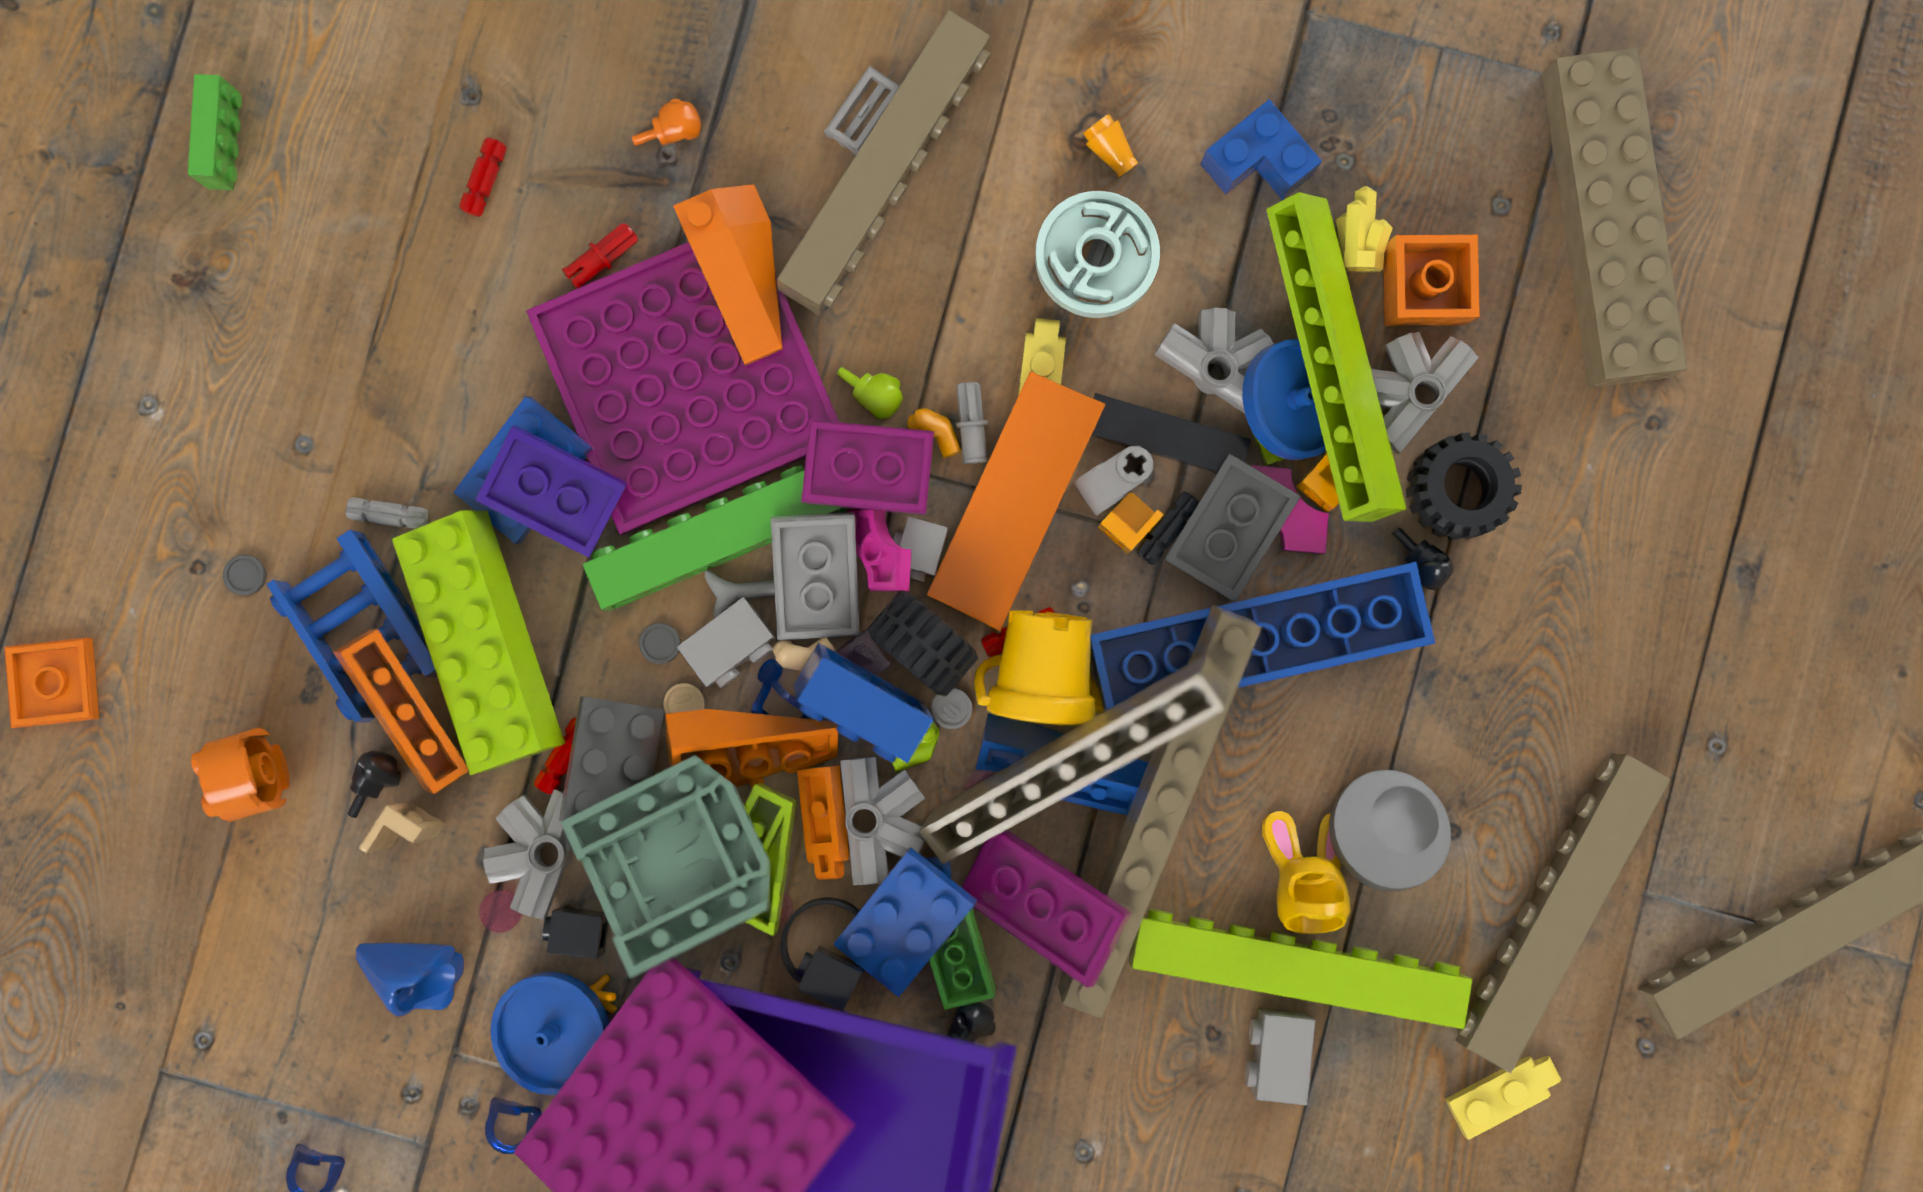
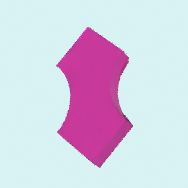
M1250 465L1297 493L1292 481V469ZM1300 498L1279 531L1282 551L1324 555L1326 552L1329 513L1313 509Z
M847 510V513L854 512L856 555L862 560L866 568L868 588L871 591L880 592L909 591L911 549L902 548L894 542L887 528L885 511Z

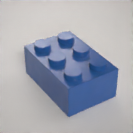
M819 642L793 684L797 702L801 703L799 709L803 713L817 721H822L823 717L830 719L838 724L836 730L856 742H858L860 737L874 744L872 750L891 762L899 758L908 763L934 720L923 701Z

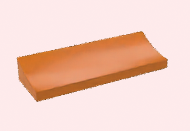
M1029 372L927 596L999 631L1001 630L1106 405L1105 403L1069 389L1034 372Z

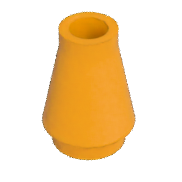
M1110 114L1103 117L1083 133L1088 140L1085 145L1101 158L1118 177H1121L1138 164L1119 120L1114 121Z

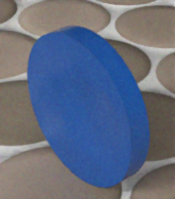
M1285 340L1265 347L1252 359L1243 382V407L1253 434L1268 451L1284 459L1301 460L1324 453L1326 448L1299 340Z
M540 972L532 974L513 985L498 1001L491 1021L492 1047L503 1070L517 1084L535 1093L557 1095L607 1028L609 1019L600 999L582 981L560 972Z

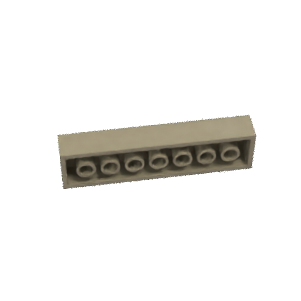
M1638 48L1558 57L1543 72L1542 81L1588 388L1670 378L1686 370L1687 364Z

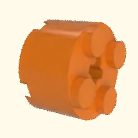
M254 728L207 742L201 751L193 753L191 764L194 772L199 776L203 791L201 803L207 816L211 818L218 816L225 821L233 822L281 808L286 803L287 799H281L282 790L289 789L290 787L287 762L278 744L270 745L264 738L271 735L265 729Z

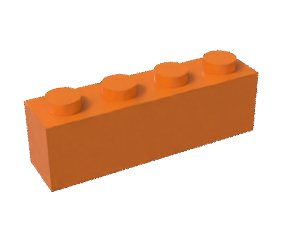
M369 629L333 651L425 791L435 794L469 771L464 760L378 629Z

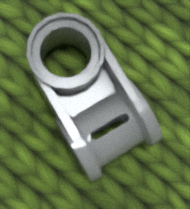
M1130 446L1105 463H1100L1074 481L1073 484L1093 513L1098 516L1124 498L1126 493L1150 476L1153 470V459L1146 449L1139 446ZM1129 456L1133 461L1138 458L1142 460L1143 465L1139 468L1142 475L1138 476L1135 472L1127 474L1123 468L1128 463L1125 457Z

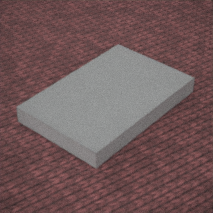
M854 512L771 517L777 640L860 635Z

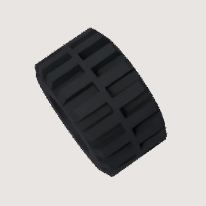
M1470 432L1460 433L1454 437L1451 435L1426 449L1424 454L1417 457L1413 463L1416 467L1409 472L1407 481H1411L1412 484L1411 487L1406 489L1407 498L1413 497L1414 504L1409 506L1412 514L1418 512L1422 517L1418 523L1423 528L1431 526L1433 528L1432 534L1438 537L1447 535L1448 540L1471 539L1495 530V527L1503 525L1509 519L1507 514L1516 510L1519 502L1514 500V496L1521 494L1522 485L1515 484L1514 480L1521 476L1519 467L1512 469L1509 463L1515 458L1511 452L1502 454L1499 451L1503 444L1497 440L1488 443L1486 442L1487 435L1480 433L1473 437L1470 436ZM1453 464L1468 467L1480 480L1482 488L1481 499L1473 510L1457 507L1450 501L1445 492V474Z
M899 591L867 628L870 637L937 695L946 697L979 659L975 649L923 603L907 592Z

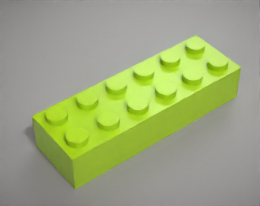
M461 510L392 538L470 775L494 770L565 744L488 511Z

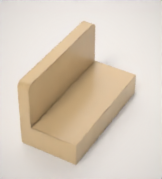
M413 802L388 805L384 808L359 849L366 854L389 849L394 845L399 836L404 837L411 843L437 838L446 823Z

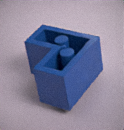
M1268 99L1209 147L1200 165L1225 195L1257 170L1283 200L1313 176L1322 160L1273 102Z

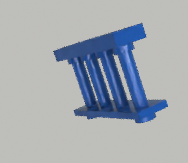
M350 529L336 538L343 548L339 552V558L293 588L288 582L272 580L266 585L273 594L270 597L273 607L281 616L288 617L339 697L336 700V704L340 712L348 720L353 719L355 723H366L375 717L323 637L325 634L371 604L374 606L379 605L387 618L384 620V625L378 628V631L386 643L394 638L396 640L401 639L409 651L406 654V660L400 663L407 675L410 677L414 673L419 675L423 673L425 677H437L417 615L364 533ZM349 570L352 572L358 571L365 582L361 586L362 591L313 622L301 602Z

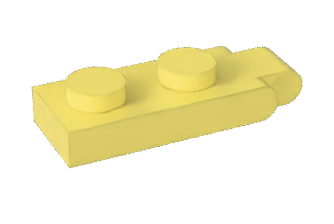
M1036 318L1034 334L1026 333L1019 394L1030 371L1061 385L1066 337L1058 336L1060 320Z
M1527 1056L1518 1060L1512 1073L1500 1069L1445 1098V1101L1464 1137L1470 1140L1546 1100L1551 1096L1548 1088L1558 1084L1562 1079L1550 1056H1544L1536 1061H1533L1531 1056Z

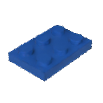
M530 396L524 397L454 490V493L474 510L488 511L492 525L515 544L521 543L531 531V528L475 501L511 427L516 425L582 460H585L593 447Z
M910 847L833 945L899 997L972 909L977 900Z

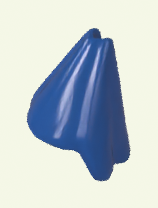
M363 943L356 948V960L391 1014L399 1017L409 1014L413 1009L443 1010L452 1002L454 986L461 978L464 969L463 956L455 952L453 946L421 943Z

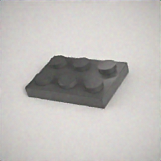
M1229 453L1166 555L1165 560L1236 602L1301 496Z
M584 696L580 697L559 821H563L654 776L664 710Z

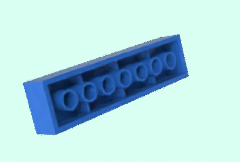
M1416 562L1217 606L1251 619L1262 627L1237 688L1435 644ZM1211 608L1092 634L1090 638V656L1104 706L1103 712L1187 666Z

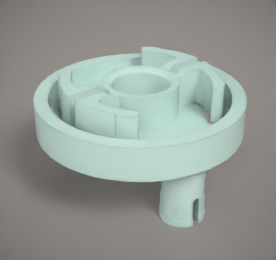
M1107 191L1079 193L1058 204L1043 222L1035 249L1037 274L1047 294L1067 311L1090 318L1114 316L1130 309L1139 302L1149 290L1157 273L1160 260L1158 235L1148 215L1130 199ZM1083 211L1084 215H1096L1105 217L1108 219V221L1097 217H1082L1081 212ZM1125 233H1129V234L1131 235V237L1133 238V240L1135 241L1139 253H1144V252H1145V255H1143V256H1138L1136 247H1135L1134 243L1132 242V240L1130 239V237H1129L1128 235H1125V236H1123V235H1124ZM1092 239L1106 241L1113 250L1112 261L1102 267L1088 264L1082 255L1084 244ZM1048 258H1049L1050 267L1054 270V273H1055L1057 279L1059 280V282L1063 285V288L1058 284V282L1056 281V279H1055V277H1054V275H1053V273H1052V270L1049 268ZM1080 297V298H1083V299H1086V300L1100 301V302H1108V301H1110L1111 298H1112V301L1109 302V303H1106V304H1101V303H1098V302H1087V301H1083V300H1080V299H1078V298Z

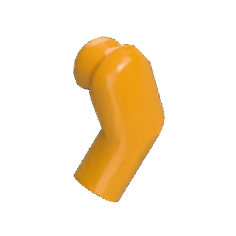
M927 408L918 409L908 417V429L934 431V437L943 459L962 452L952 424L947 417Z

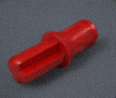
M622 223L596 244L589 243L590 249L561 270L568 280L571 279V284L578 289L603 269L610 270L612 268L611 263L638 242L637 235L629 225ZM583 270V271L580 272L577 276H575L574 278H572V277H573L574 275H576L579 271Z

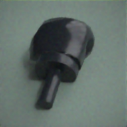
M1400 527L1394 531L1392 535L1410 552L1404 561L1407 564L1413 562L1417 564L1422 588L1435 591L1443 586L1454 572L1451 558L1433 544L1430 545L1426 540L1417 545Z
M369 751L359 757L350 785V789L357 794L347 813L350 817L357 818L367 797L376 799L384 787L399 785L401 772L397 770V760L392 755L380 751Z
M981 1002L959 1006L956 1009L950 1029L946 1035L973 1043L979 1037L993 1035L995 1032L993 1010Z

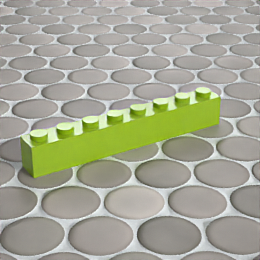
M1298 192L1266 210L1343 520L1373 522L1406 510V505L1328 200Z
M1149 909L1148 916L1144 915L1131 946L1129 964L1133 969L1459 1029L1465 1028L1472 979L1459 973L1460 966L1435 961L1434 968L1418 965V958L1394 954L1393 961L1377 958L1378 951L1353 946L1352 953L1337 951L1336 943L1319 939H1312L1311 946L1295 943L1296 936L1271 931L1270 938L1254 935V928L1237 924H1230L1229 931L1213 928L1214 921L1190 916L1188 923L1172 920L1173 913Z

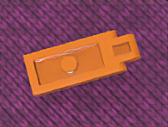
M840 765L797 770L807 861L810 864H814L817 879H840L844 876L845 872L844 861H847L849 858Z

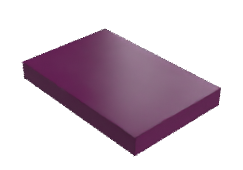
M810 420L801 502L803 504L926 515L934 431Z

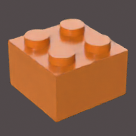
M1395 235L1390 239L1384 252L1383 266L1384 326H1463L1479 318L1478 235Z

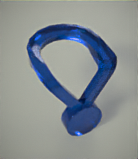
M769 659L764 662L758 671V680L763 685L752 706L751 713L770 715L763 709V705L772 687L789 704L798 709L801 706V703L797 702L796 697L789 694L778 681L782 675L783 667L775 659ZM802 712L803 715L800 718L811 719V717Z
M493 1097L485 1123L487 1141L494 1150L502 1154H514V1151L522 1141L515 1145L500 1143L494 1133V1123L498 1112L513 1116L528 1113L525 1138L542 1115V1111L539 1107L522 1105L518 1102Z
M298 1143L295 1146L291 1163L287 1168L286 1182L289 1191L305 1192L297 1185L295 1178L299 1163L319 1166L321 1162H331L327 1183L319 1192H332L344 1168V1158L333 1154H323Z

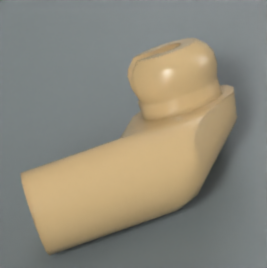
M827 637L819 639L808 648L794 645L791 640H780L773 648L776 662L780 666L797 671H802L818 642L835 652L837 651Z

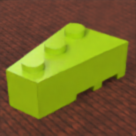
M760 782L754 785L744 806L770 860L769 910L746 921V923L774 936L779 930L797 800Z

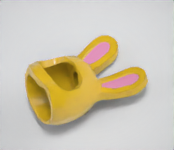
M1275 811L1268 814L1262 821V836L1279 868L1276 894L1278 917L1287 930L1295 933L1322 934L1336 931L1345 925L1350 913L1349 894L1341 872V863L1334 852L1330 839L1329 820L1331 813L1327 814L1321 821L1316 857H1302L1296 826L1293 818L1288 813Z

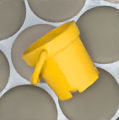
M1009 610L1002 655H996L984 660L975 670L974 688L978 704L986 706L988 712L998 716L1048 724L1079 725L1095 718V714L1103 713L1104 706L1100 691L1094 679L1090 676L1092 619L1046 612V614L1034 613L1033 616V611ZM1000 665L996 685L990 687L987 695L984 684L985 674L989 669Z

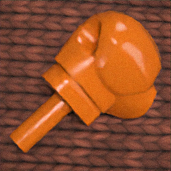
M673 99L660 108L659 116L652 118L654 128L632 136V140L635 146L658 138L660 143L665 146L679 142L682 139H696L701 131L699 114L691 103L683 102L680 99Z

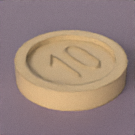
M680 683L674 685L665 694L663 701L664 711L668 714L705 709L704 695L699 688L692 684Z

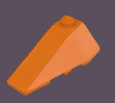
M755 185L710 189L673 205L745 366L783 350L772 244V226Z
M714 709L665 714L669 768L696 755L734 784L736 788L748 783L753 788L757 783L765 784L764 777L784 770L792 774L797 772V770L805 769L837 757L838 731L836 728L838 724L833 721H817L815 719Z

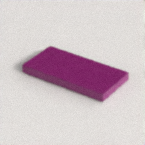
M1005 830L984 842L961 887L977 900L973 906L974 909L1087 988L1094 987L1132 915V912L1009 830Z

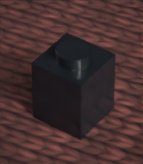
M562 906L553 910L552 915L547 916L545 919L542 933L543 941H548L547 953L593 959L602 956L605 953L609 923L603 911Z
M819 945L814 955L806 951L795 974L802 978L797 989L843 1012L862 974L863 968L855 962Z

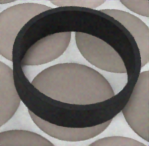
M817 898L802 905L789 918L782 932L780 950L787 971L799 984L802 978L795 975L797 969L790 959L787 947L789 929L795 918L806 909L822 904L840 906L856 916L860 910L853 904L839 898Z

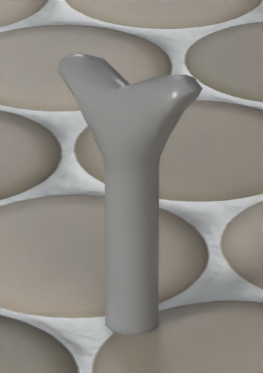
M708 569L705 571V579L717 597L713 609L714 618L742 597L749 599L775 596L774 580L733 583L718 577Z

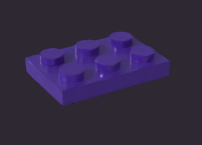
M513 425L475 501L589 558L627 482Z

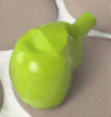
M843 367L837 372V376L855 387L852 397L858 400L862 406L879 420H886L893 416L903 401V395L899 389L901 383L892 375L879 373L872 376L866 373L860 379Z

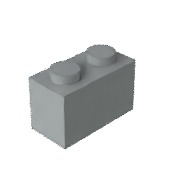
M742 597L677 646V648L706 687H713L717 684L721 689L740 675L737 668L750 659L755 664L773 650L770 643L777 639V637L749 600Z
M1258 1008L1257 1019H1251L1249 1043L1255 1045L1253 1061H1247L1245 1085L1250 1087V1092L1256 1100L1307 1105L1315 1020L1309 1014Z

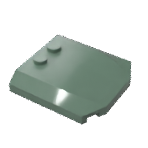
M696 755L561 821L577 860L582 861L615 935L612 939L630 978H634L769 910L770 860L734 784Z

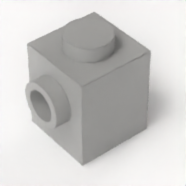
M908 516L903 534L895 533L894 542L902 548L911 549V580L925 582L926 576L935 578L947 538L948 527Z

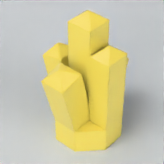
M1368 186L1355 191V201L1347 205V213L1342 214L1336 219L1341 255L1345 270L1349 272H1378L1383 270L1384 252L1393 229L1386 220L1375 219L1377 192Z

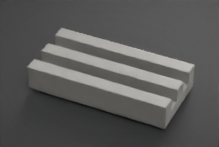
M869 66L825 129V136L831 140H836L844 149L848 148L856 156L900 86ZM873 80L879 83L845 133H841L839 129ZM886 89H888L890 93L887 95L881 106L878 108L874 116L871 118V120L869 121L865 129L862 131L856 142L853 141L852 138L854 137L856 132L859 130L863 122L866 120V118L868 117L872 109L875 107L881 96L884 94Z

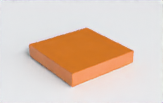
M77 638L4 647L11 728L99 719L93 638Z

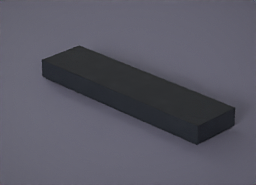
M1098 393L1094 395L1093 399L1106 405L1091 436L1126 447L1139 446L1146 449L1150 454L1214 473L1218 472L1229 453L1243 462L1246 460L1251 443L1249 438Z

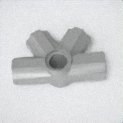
M1214 307L1199 311L1198 338L1174 323L1154 355L1192 379L1201 392L1215 394L1245 413L1242 390L1247 368L1256 354L1274 343L1270 336L1262 329L1235 342V311H1231L1228 308ZM1215 364L1219 366L1223 372V380L1213 379L1207 371V365Z
M1420 332L1409 333L1385 345L1395 372L1371 369L1380 407L1390 409L1383 419L1391 450L1398 455L1478 360L1479 357L1473 352V349L1462 340L1450 336L1433 358L1430 359ZM1418 387L1429 388L1434 394V403H1420L1415 397V389Z
M876 757L840 760L846 811L845 824L848 831L853 885L882 883L889 875L886 850L903 857L910 847L917 853H919L925 840L919 832L922 826L901 816L923 801L925 796L905 769L879 787ZM868 809L875 814L877 820L875 828L871 831L863 832L854 826L853 816L858 810Z
M557 789L553 790L544 816L526 795H522L517 800L511 802L495 819L514 840V843L484 848L483 863L489 883L494 884L520 879L510 908L518 913L545 920L549 913L564 869L568 867L573 856L571 844L561 821H559L564 792ZM549 842L557 847L559 853L556 863L552 866L546 864L541 855L542 849Z

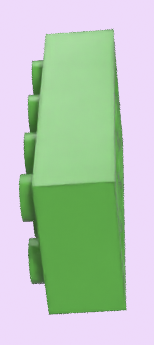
M194 74L188 176L210 190H234V182L237 181L235 159L239 155L237 133L240 132L238 112L242 106L241 94L220 75Z
M972 907L929 960L944 1010L995 997L997 988Z

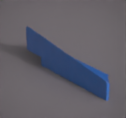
M988 712L975 769L999 772L1065 734L1029 721L1011 719ZM1136 758L1061 799V801L1128 815L1148 762Z

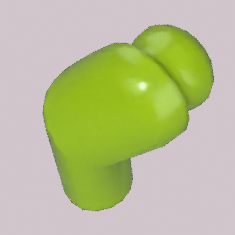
M934 722L931 723L908 763L899 758L892 762L895 773L927 762L932 758L939 740V729Z

